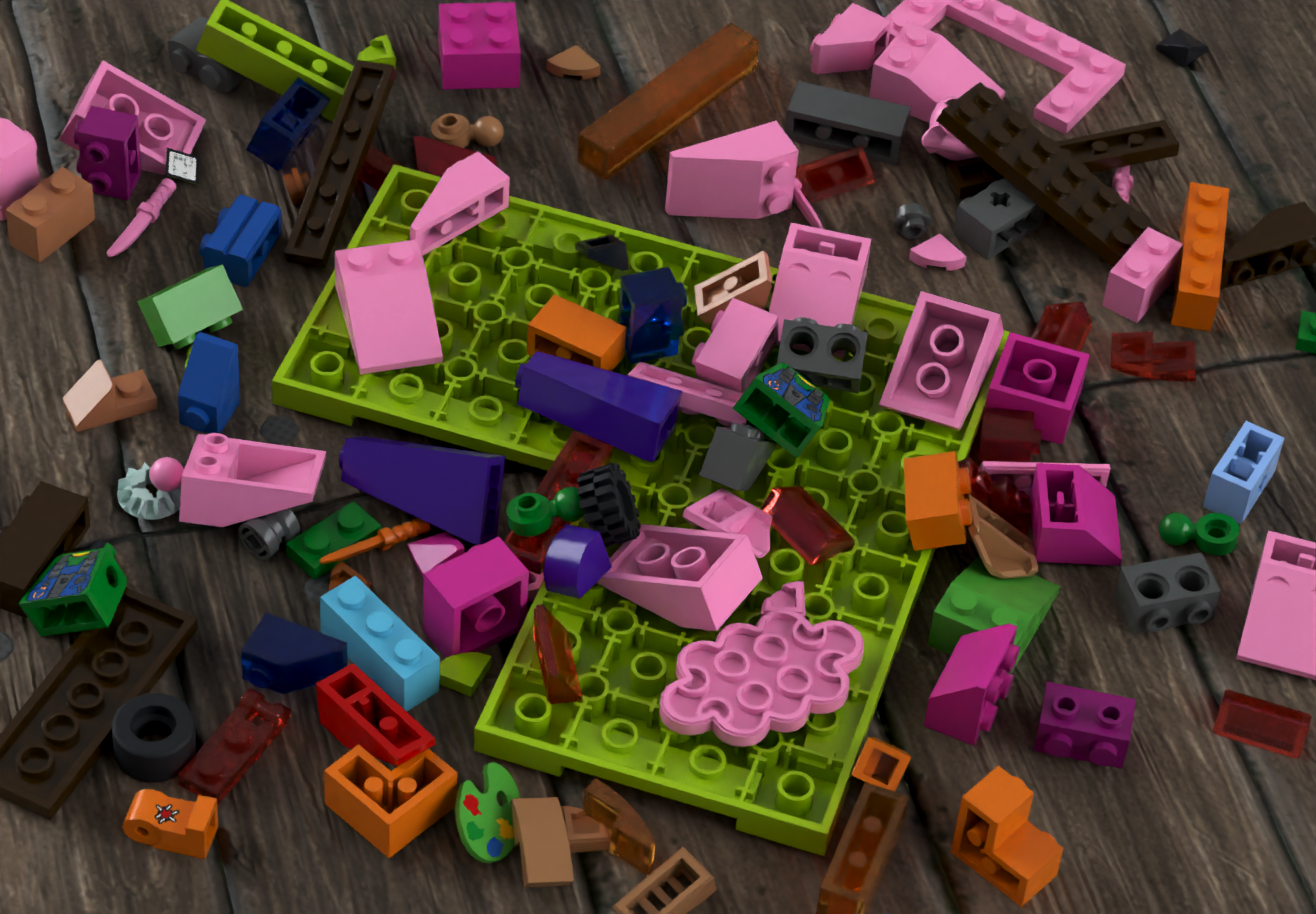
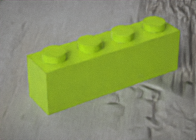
M229 0L219 1L206 23L196 51L332 122L354 68L350 63Z

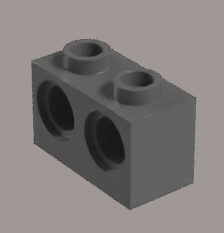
M798 317L793 319V321L784 319L777 364L785 363L799 374L808 376L816 387L859 393L868 332L860 331L858 327L850 324H837L835 327L819 325L817 321L805 317ZM795 344H806L812 351L807 355H797L790 348ZM838 350H846L853 355V359L841 362L836 360L832 354Z
M1201 552L1121 567L1114 596L1132 634L1147 631L1157 632L1165 628L1190 623L1200 624L1214 619L1221 590Z

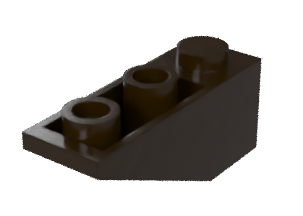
M1305 201L1270 211L1223 255L1220 290L1235 285H1243L1252 280L1269 275H1277L1283 271L1311 265L1316 262V215Z

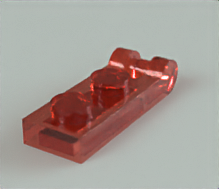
M252 688L248 689L243 694L238 707L178 774L179 786L196 795L217 798L218 805L284 729L290 719L291 709L279 702L271 704L265 701L264 694ZM256 716L264 720L260 726L251 723Z

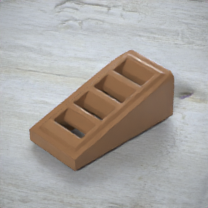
M682 847L613 905L612 908L616 914H635L631 909L637 905H640L647 914H686L717 890L715 880ZM681 875L691 883L687 889L677 880ZM669 885L678 896L672 900L662 888ZM654 895L665 907L659 912L647 898Z

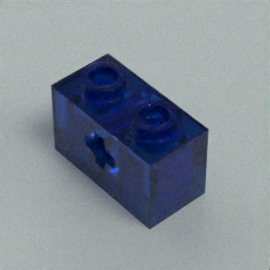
M298 77L261 119L246 150L279 172L316 129L331 99Z
M669 267L621 276L618 323L627 327L625 354L630 365L678 355L679 337L684 335V324L681 317L682 307L687 305V296L684 285L681 282H676Z

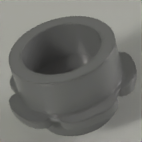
M909 203L896 210L893 227L896 234L903 235L907 239H917L925 234L928 229L927 226H930L932 223V218L926 213L924 206L917 203Z

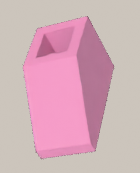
M852 3L842 14H837L834 17L830 27L823 34H818L814 38L810 47V54L813 55L811 72L827 74L869 69L888 46L892 20Z

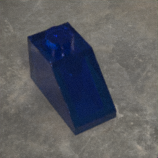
M265 613L241 650L242 679L249 681L256 687L268 688L281 694L314 686L317 682L347 666V642Z

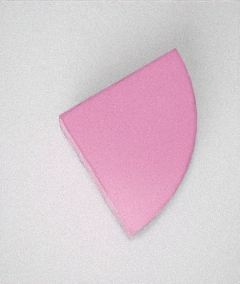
M940 233L910 249L909 260L920 267L927 268V265L946 267L945 271H952L965 266L966 255Z
M804 581L786 583L782 585L781 590L766 598L762 604L760 618L769 611L779 609L792 610L805 617Z

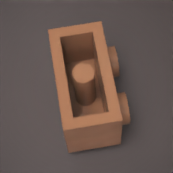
M61 167L49 177L44 178L35 188L20 199L15 200L6 209L9 245L38 263L43 261L95 220L92 184L64 167Z

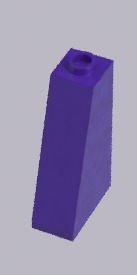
M539 351L535 352L527 364L522 363L515 379V388L520 389L519 406L650 462L655 460L676 427L682 391Z
M365 436L345 438V444L339 454L342 482L472 544H484L497 537L505 456Z

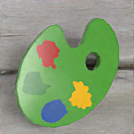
M491 762L483 767L484 793H481L470 780H466L459 785L455 802V821L461 842L468 853L482 863L497 862L507 856L514 848L511 800L520 798L518 788L509 772L500 764ZM497 793L502 798L503 806H500L497 802Z

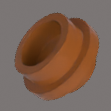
M297 167L291 168L292 173L283 175L293 206L303 203L310 185L308 173L299 174Z

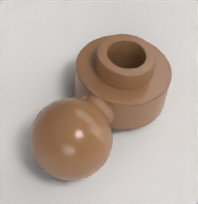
M447 113L437 118L431 125L433 140L462 148L466 147L471 140H475L483 147H493L502 140L504 134L501 122L492 116L481 117L475 124H470L468 119L462 115Z

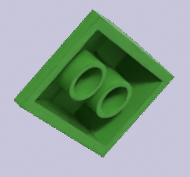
M979 555L952 581L935 608L928 646L952 655L962 635L1010 623L1017 626L1014 645L1020 647L1016 663L1012 671L1008 672L1012 674L1059 594L1061 586L1036 575L1009 579L993 576L986 570Z

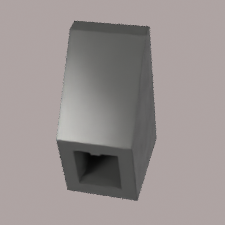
M732 422L731 427L717 426L699 476L738 491H749L773 453L776 443L765 439V433L756 426L747 423Z

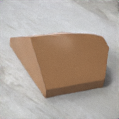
M968 494L964 498L969 499L972 513V525H968V530L986 570L991 575L1002 579L1029 577L1038 572L1033 540Z

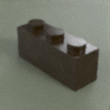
M41 481L31 496L27 495L23 498L16 517L9 526H4L0 531V609L28 618L19 605L20 600L56 557L61 554L72 553L90 528L88 497Z

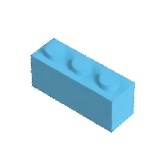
M357 576L352 577L320 597L321 632L406 712L439 692L440 657Z

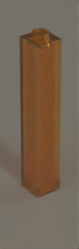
M730 22L579 133L577 162L607 181L757 69L760 40Z

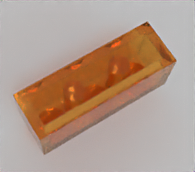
M868 782L864 783L820 887L816 914H869L903 831L909 796Z

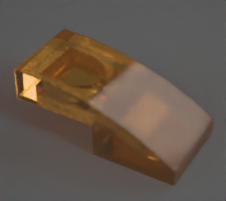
M595 778L585 789L584 814L594 818L599 823H603L608 828L611 834L609 853L648 876L653 870L656 843L650 830L628 802L609 786Z

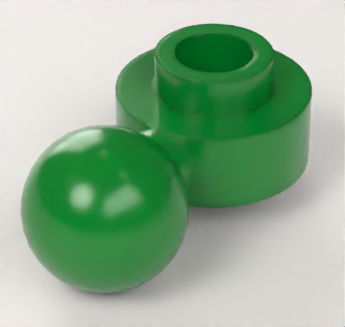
M565 487L559 490L554 499L550 501L538 493H524L516 496L509 502L506 509L510 529L517 535L531 537L545 532L551 526L552 520L555 517L566 522L580 520L585 513L584 509L580 508L579 501L582 500L577 493V488Z
M1173 512L1167 514L1161 520L1159 534L1168 545L1181 546L1189 540H1195L1197 547L1201 551L1210 555L1221 556L1231 553L1237 547L1239 526L1232 517L1222 513L1206 514L1197 523H1192L1185 514Z

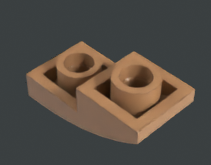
M558 797L512 799L515 846H520L524 888L570 886L574 882L572 860L565 820Z

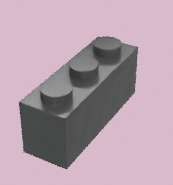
M798 81L787 109L785 133L791 141L896 165L907 136L911 107Z

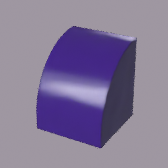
M566 524L556 534L549 546L544 563V582L547 591L580 599L612 568L599 531Z

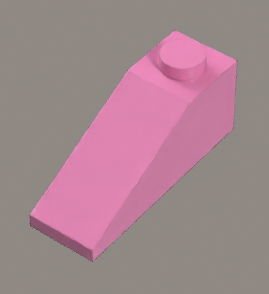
M480 152L457 161L447 168L410 226V240L417 239L421 255L429 253L509 207L510 177Z

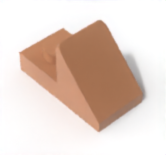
M763 250L694 286L697 315L706 325L713 322L720 310L725 312L732 298L765 310L772 287L768 254Z
M102 359L97 360L63 397V404L76 432L158 409L157 397L143 369L111 378Z

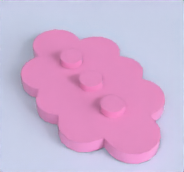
M779 609L769 611L759 619L756 626L747 623L729 624L721 629L715 642L701 640L692 642L682 648L677 656L676 677L678 680L666 686L661 694L660 717L670 730L679 734L697 735L712 730L721 741L739 747L757 744L765 738L769 730L786 733L797 731L805 725L810 713L827 714L835 712L844 705L849 692L850 679L847 674L855 670L861 663L864 640L857 629L845 622L829 620L812 626L803 615L792 610Z

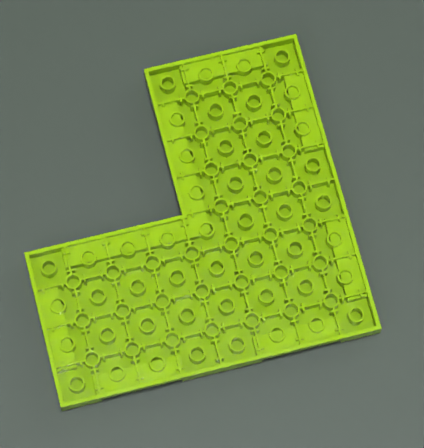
M394 164L346 249L409 241L410 226L441 177ZM509 196V207L422 256L437 323L443 362L361 375L336 291L334 269L272 379L273 404L348 426H352L356 417H361L483 453L503 455L505 459L575 479L579 477L581 472L615 462L625 472L626 481L630 482L632 487L630 490L631 494L635 495L636 499L634 504L639 510V517L637 518L640 524L693 529L682 517L685 508L721 488L772 515L770 550L763 558L756 557L763 578L717 631L680 627L597 583L579 599L547 591L543 579L474 728V751L558 777L561 776L564 767L620 783L736 818L735 830L825 856L850 787L851 773L857 762L894 657L901 647L936 548L917 551L913 549L906 523L904 459L955 451L959 468H964L985 410L991 381L1010 332L1004 330L991 369L960 431L879 406L915 306L861 292L853 325L858 327L860 331L868 332L859 393L817 387L830 399L823 426L798 458L776 443L773 453L750 490L738 491L699 476L717 426L729 427L717 422L715 417L702 413L690 415L678 411L675 430L655 460L650 462L519 406L520 389L515 388V379L522 363L527 364L532 357L527 354L528 324L554 294L627 327L625 354L612 372L628 376L639 362H643L696 379L695 366L692 365V358L697 346L701 342L706 343L709 339L712 323L706 325L697 315L694 286L745 259ZM612 234L626 244L629 269L622 271L589 259L575 249V243ZM770 267L772 287L765 307V311L768 312L778 273V268ZM775 345L758 375L777 365L780 346ZM790 348L797 355H807L810 353ZM846 351L844 359L834 358L841 362H847L853 359V355ZM765 436V439L775 442L769 436ZM583 517L578 521L569 523V525L589 529V524L585 523ZM623 543L607 547L608 557L610 558ZM804 581L805 618L812 626L829 620L842 621L857 629L864 640L862 661L855 670L847 674L850 679L849 692L844 705L835 712L827 714L810 713L805 725L797 731L786 733L769 730L765 738L757 744L739 747L721 741L712 730L697 735L679 734L670 730L660 717L661 694L666 686L678 680L676 677L677 656L682 648L692 642L701 640L715 642L721 629L729 624L747 623L756 626L760 619L764 600L781 590L782 585L786 583Z

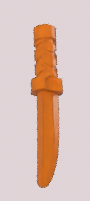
M415 518L412 521L402 523V525H396L392 529L385 527L378 530L377 536L322 557L319 563L327 564L341 561L377 547L383 552L391 549L398 542L408 540V538H414L429 532L430 523L420 518Z

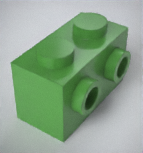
M223 264L206 268L137 301L157 346L173 344L175 350L193 343L196 337L195 333L208 327L211 333L232 324L233 321L230 316L243 310Z

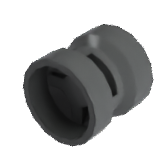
M289 508L247 520L238 529L240 540L245 548L254 557L263 561L268 560L277 553L280 543H288L300 533L298 519Z

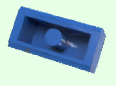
M241 194L239 197L237 196L230 208L224 207L221 210L217 220V228L213 234L206 233L201 241L199 254L203 257L204 269L223 264L231 283L247 287L282 235V210L277 205L263 201L258 203L257 199Z

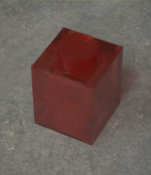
M984 407L978 466L983 461L1030 462L1031 454L1039 455L1041 430L1033 429L1034 412Z

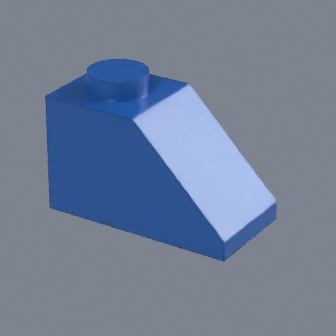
M198 332L178 393L179 423L193 430L208 434L221 433L240 404L238 344Z

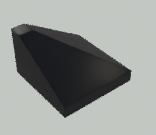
M1181 28L1156 45L1157 50L1183 67L1195 61L1209 49L1207 45Z
M612 234L575 243V249L589 259L622 271L629 269L626 244Z

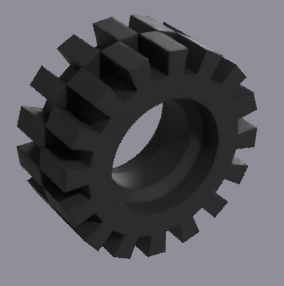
M613 462L581 472L577 478L579 485L577 493L582 500L579 501L580 508L584 509L585 516L583 518L585 523L589 524L590 530L600 532L605 548L638 538L640 535L639 529L641 528L640 521L637 518L639 517V510L634 504L636 499L635 495L631 494L630 490L632 487L630 482L626 481V474L620 469V465Z

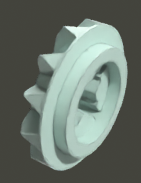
M144 462L139 470L128 468L126 477L118 480L117 498L120 506L128 514L146 520L161 519L174 514L180 509L181 485L176 490L170 492L158 490L156 492L157 498H153L152 493H149V490L146 488V485L152 484L149 476L151 467Z

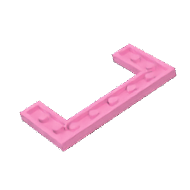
M904 0L885 17L892 20L888 45L907 21L931 30L940 20L947 16L1065 75L1066 77L1035 107L1033 119L1065 135L1124 76L1126 64L997 0Z

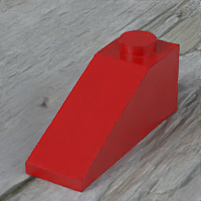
M354 663L316 683L320 723L346 748L353 749L359 744L376 759L399 766L436 745L435 737Z

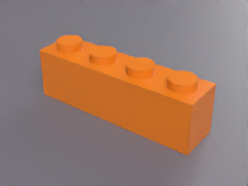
M1190 182L1181 221L1179 242L1183 244L1175 277L1170 325L1211 332L1220 295L1229 188Z

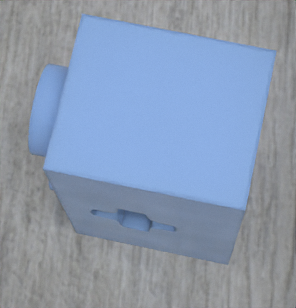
M1245 421L1211 474L1203 507L1215 513L1226 514L1237 523L1242 524L1273 476L1285 438Z

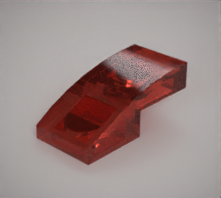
M1153 331L1112 333L1111 368L1148 379L1179 382L1196 381L1195 341L1154 343Z

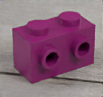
M91 106L84 121H78L74 132V142L79 145L80 153L77 160V173L81 174L82 179L92 184L93 193L129 200L141 176L138 115Z
M1046 682L1033 751L1048 753L1055 757H1067L1092 762L1100 766H1112L1123 769L1130 742L1136 699Z

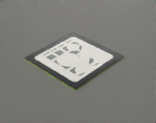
M167 148L165 175L198 185L200 157Z

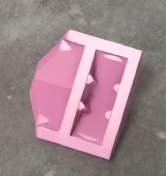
M723 488L684 510L682 517L693 529L747 534L757 558H763L770 550L772 515Z

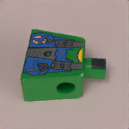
M781 362L757 375L732 409L794 457L798 458L823 426L830 399L824 392L814 386L808 376L799 374L789 365Z
M97 540L93 542L89 550L59 555L23 596L19 605L40 636L109 627L127 586V578L115 560L116 550L111 544L106 541Z

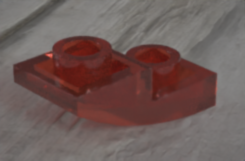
M970 457L958 461L959 468L967 467L971 486V493L969 494L1020 532L1027 534L1029 514L1032 510L1028 495L1023 490H1019L1007 476L992 481L990 475L986 471H982Z

